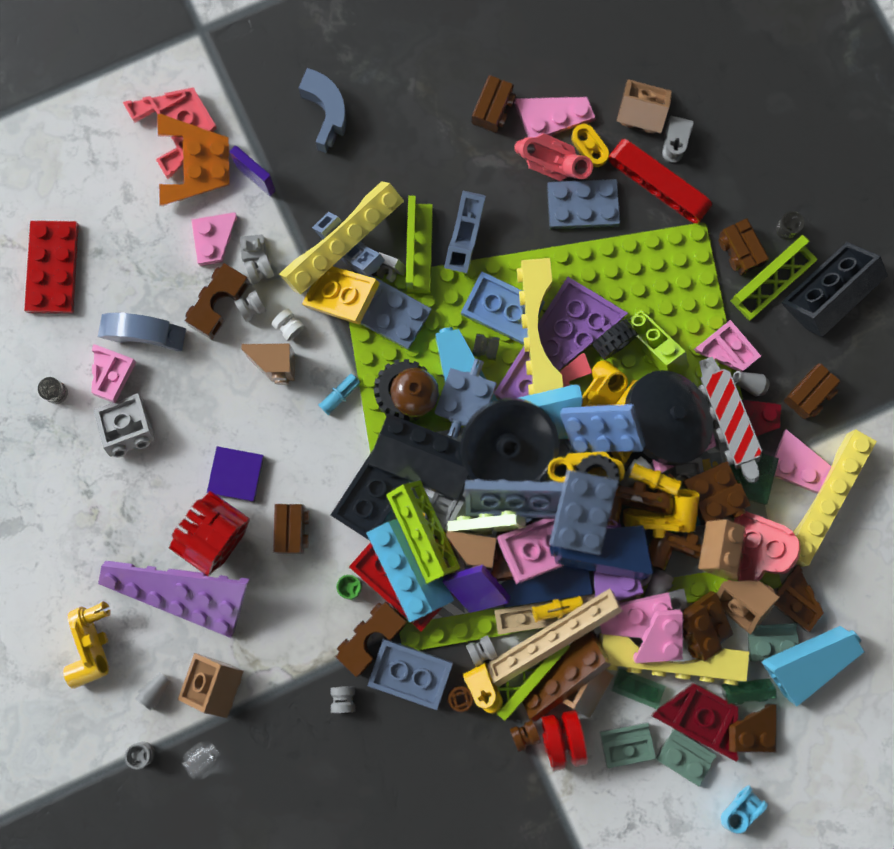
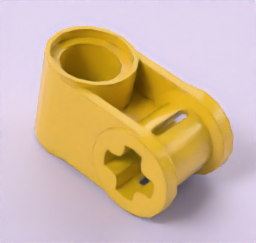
M483 663L463 674L475 703L488 713L498 712L502 707L503 700L497 686L493 683L487 664Z

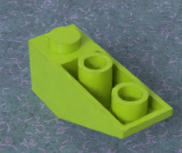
M640 310L628 319V322L638 333L637 337L634 338L659 370L681 374L689 368L686 351L645 312Z

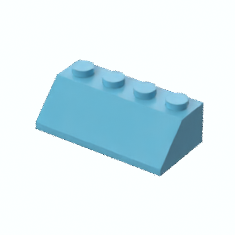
M398 519L389 521L367 532L369 540L410 623L454 601L449 589L442 583L443 577L428 584L426 583Z

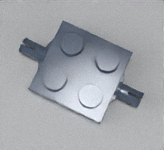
M474 359L470 372H462L450 368L435 410V415L447 418L452 422L449 434L447 435L451 438L453 436L454 439H457L461 426H466L470 418L480 408L491 402L497 384L479 375L484 364L481 360Z

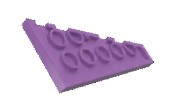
M567 277L538 323L541 345L552 365L559 371L594 343L601 335L627 316L628 313L570 277ZM524 346L494 392L496 398H519L529 395L528 385L532 384V377L527 375L526 361H530L529 352L524 351Z
M105 561L103 563L98 581L99 585L229 638L235 632L249 583L248 578L232 580L229 579V576L219 575L216 578L209 577L201 572L177 569L161 571L153 566H147L145 569L135 567L130 563Z

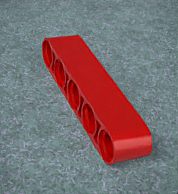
M622 139L608 156V161L615 168L692 223L698 224L712 207V202L708 197L626 139Z

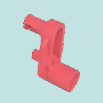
M545 133L537 137H526L523 140H519L514 147L516 153L527 160L529 169L558 181H562L567 177L585 179L591 175L593 170V163L590 158L576 155L574 146Z

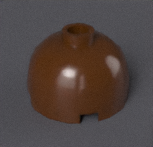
M408 368L400 372L393 380L390 389L391 399L395 407L403 415L410 417H420L427 414L436 406L439 397L438 384L434 376L420 368Z

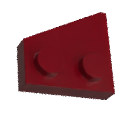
M742 400L756 437L780 428V404Z

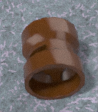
M457 686L449 693V704L455 711L464 712L472 706L473 696L467 687Z
M532 720L525 722L524 726H515L509 729L518 752L525 750L530 744L535 746L541 743Z

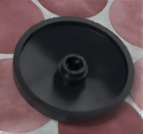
M666 370L651 372L633 384L627 394L625 405L633 404L645 442L642 452L654 461L670 466L687 464L701 456L709 446L712 438L713 419L708 402L699 388L686 377Z
M520 398L498 399L480 408L466 424L460 443L461 459L465 470L472 480H507L510 482L529 480L543 482L549 476L548 465L553 459L558 458L559 437L551 418L536 404Z

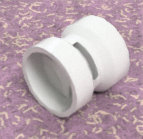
M289 309L283 310L272 321V326L276 330H280L283 333L282 336L288 342L296 338L305 327L300 320L294 318V314Z

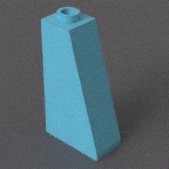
M452 327L439 330L440 333H436V343L444 381L446 382L450 368L462 372H470L475 358L459 329L453 330ZM481 370V372H480L479 375H480L481 377H483L484 379H486L485 376H484V374H483V372H482V370ZM493 394L491 402L497 400L495 394Z
M571 385L519 397L539 406L553 421L559 439H568L560 413L563 408L582 406V394L579 385Z
M838 626L762 661V664L783 696L795 706H798L863 654L864 650L859 644L861 642L860 637L853 630L848 631Z

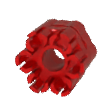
M209 491L208 494L191 506L201 514L198 515L190 509L186 517L194 523L184 518L179 523V526L186 530L187 534L176 527L172 533L173 539L168 549L207 576H210L225 563L245 535L250 522L249 517L212 491Z

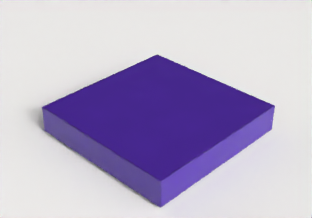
M234 146L229 152L236 168L271 197L275 192V187L270 174L238 146Z
M216 446L207 493L212 491L219 496L255 502L264 455Z
M484 565L445 575L442 581L469 613L507 604L510 601L511 596Z

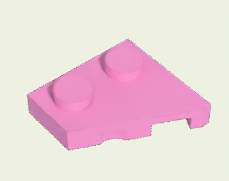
M236 212L191 219L198 265L203 266L223 262L226 253L225 249L229 244L234 222L237 221Z
M731 320L694 349L696 353L708 358L713 357L715 361L741 372L761 357Z
M94 344L92 347L94 353L92 393L94 396L116 403L136 361L133 358Z
M681 610L655 611L650 621V627L642 637L643 642L638 652H635L633 655L634 662L683 660Z

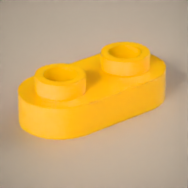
M587 124L576 126L572 133L574 146L581 155L591 159L593 167L604 165L608 159L609 151L601 138ZM585 136L587 140L581 141L579 137ZM595 153L599 154L600 158L595 159L592 155Z

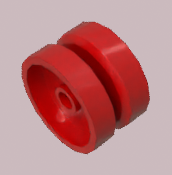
M576 710L562 713L563 729H560L555 715L541 717L544 747L553 772L566 769L567 752L571 763L575 767L588 764L585 741Z

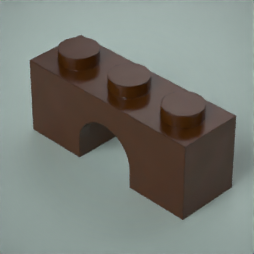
M225 263L214 270L211 276L212 281L208 287L202 288L198 295L199 300L195 306L192 305L187 310L185 315V322L188 326L210 340L214 339L225 322L221 315L214 312L217 300L222 297H230L236 301L242 297L250 285L248 277Z
M379 602L370 611L371 618L366 623L361 621L353 630L356 634L350 640L346 638L337 647L339 653L335 657L355 677L360 676L376 659L367 646L369 637L373 633L379 632L387 639L393 640L409 623L388 602L383 604Z

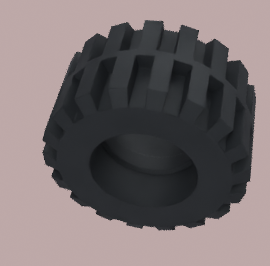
M398 359L394 360L392 365L389 363L385 365V369L383 371L380 370L378 373V378L375 379L374 383L376 402L381 412H384L386 416L389 413L409 422L413 419L416 421L420 418L403 415L395 407L391 399L390 389L393 380L400 372L408 368H420L426 371L427 369L424 366H419V363L416 361L412 363L409 359H404V362H399Z

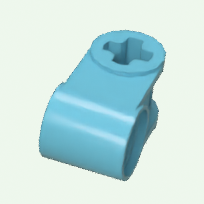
M747 785L723 811L720 819L721 824L725 829L733 833H743L765 811L768 803L765 800L761 801L752 792V787ZM737 814L739 823L737 826L731 827L730 818Z

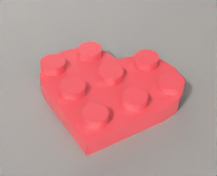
M747 511L745 514L735 517L733 522L745 526L746 529L739 581H759L766 572L786 574L794 567L799 560L801 544L792 530Z

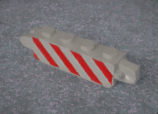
M713 357L701 360L699 364L702 373V385L698 387L704 397L708 398L710 414L713 421L716 420L719 428L716 429L719 441L720 443L725 442L728 448L727 451H724L729 465L734 464L736 470L741 468L745 479L749 483H755L759 480V470L756 463L762 457V450L731 373L725 369L720 370Z

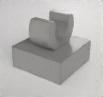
M264 235L240 237L242 261L259 260V257L266 255Z
M380 253L385 261L378 269L377 276L383 279L384 275L389 272L386 279L392 283L395 281L397 274L404 276L406 266L399 259Z

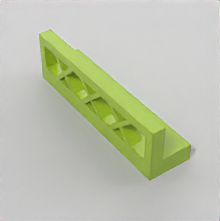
M408 196L407 293L430 294L432 204H416V196Z
M804 235L798 238L731 299L733 305L749 321L818 260L805 247L809 241ZM799 251L809 260L805 265H794V256ZM790 269V279L778 280V270ZM763 283L773 284L772 295H761V285ZM747 298L757 299V308L752 313L742 304Z
M421 480L403 484L386 494L426 583L428 584L444 575L460 570V565ZM415 488V491H416V493H417L419 499L415 497V495H414L412 489ZM423 512L427 515L429 521L425 519ZM433 534L437 536L439 544L435 541ZM444 557L448 560V563L450 565L449 568L447 567L443 559Z
M567 645L540 661L536 668H529L524 671L523 683L520 686L509 687V681L506 682V687L499 688L497 686L499 691L507 690V701L497 712V715L505 721L570 646ZM525 672H531V674L526 678ZM509 690H516L511 696L509 695Z

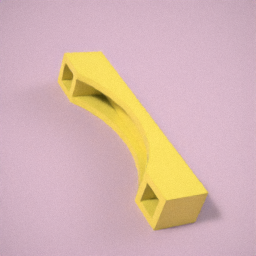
M379 183L363 198L361 203L345 221L321 242L296 258L279 275L294 292L301 295L400 206L404 200L390 183Z
M550 258L521 260V268H517L518 283L522 282L523 291H519L520 306L524 305L525 314H521L522 329L527 328V337L523 338L524 351L529 352L530 361H526L527 375L532 377V384L528 385V393L532 395L562 388L563 380L562 374L546 356L538 332L539 309L552 285Z
M856 429L846 434L836 452L830 471L819 493L799 525L793 531L801 544L799 560L796 562V565L800 567L809 566L877 442Z
M602 633L599 636V642L611 664L607 670L618 671V666L627 667V672L642 674V669L651 670V675L666 676V672L676 673L675 677L681 679H690V675L700 676V681L714 682V678L724 679L723 683L738 685V681L747 682L749 652L723 648L706 661L694 659L688 661L635 663L633 655L635 652H638L639 647L629 637Z

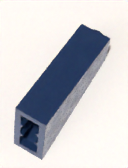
M643 525L607 528L600 555L549 544L550 554L554 556L555 564L637 580H645L653 574Z
M569 566L559 567L516 584L515 579L506 580L500 584L511 596L509 603L504 604V608L592 594L589 571Z

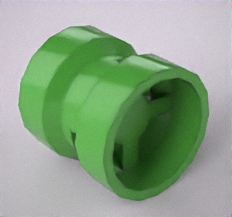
M344 575L338 580L336 588L341 597L351 600L360 595L362 584L357 577Z

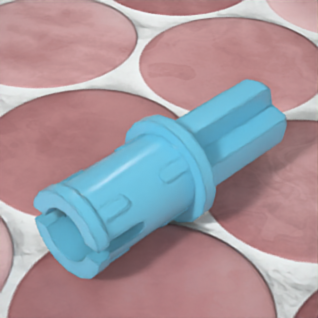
M350 374L336 388L333 387V391L318 406L329 416L342 401H347L345 398L360 384V381L356 376Z

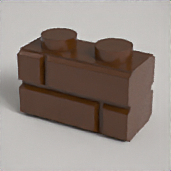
M488 76L472 114L471 123L494 133H497L499 126L504 127L508 114L505 113L507 106L512 107L516 98V94L513 93L514 85L494 76Z
M748 218L725 228L720 233V247L723 251L727 250L731 257L729 259L730 265L734 271L738 270L740 276L764 265L769 260Z
M818 363L783 401L803 419L808 418L810 415L814 418L823 409V406L820 404L825 399L831 400L839 390L836 387L840 380L822 364Z
M275 504L273 553L304 554V549L309 548V534H305V524L309 525L310 511L305 510L306 506L304 504Z

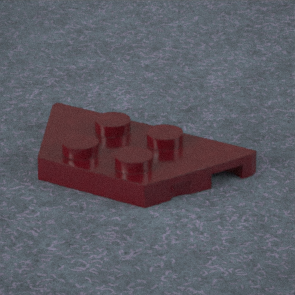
M691 683L652 712L651 717L735 762L738 761L737 752L729 751V728L731 724L738 720V707Z

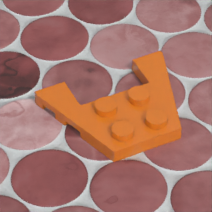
M157 114L158 137L183 138L184 184H159L160 206H166L170 203L185 200L230 184L229 137L163 114Z

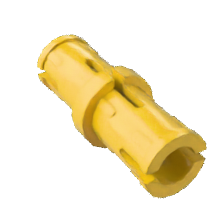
M634 463L629 478L650 485L649 488H657L674 496L677 495L681 485V481L661 474L660 470L656 469L654 471L637 463Z
M580 596L561 601L555 599L553 603L532 607L535 622L554 617L561 619L563 615H567L582 606L583 602ZM568 606L567 608H564V609H559V610H554V611L548 612V610H552V609H557V608H561V607Z

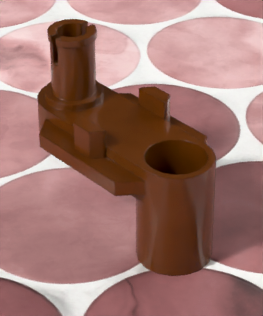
M669 474L668 477L675 479L673 475ZM634 482L633 488L619 485L614 495L607 526H618L622 506L668 515L672 513L674 500L670 493L660 489H656V493L645 491V483Z
M665 531L664 538L652 536L648 546L651 567L666 571L673 550L700 560L702 545L698 544L700 537L688 533L687 536L683 534L681 537Z

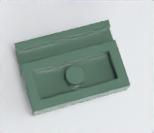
M797 623L759 625L751 635L748 633L749 661H764L773 655L798 645Z
M648 722L599 732L607 768L656 759Z
M673 728L670 736L659 751L656 760L699 787L717 755Z

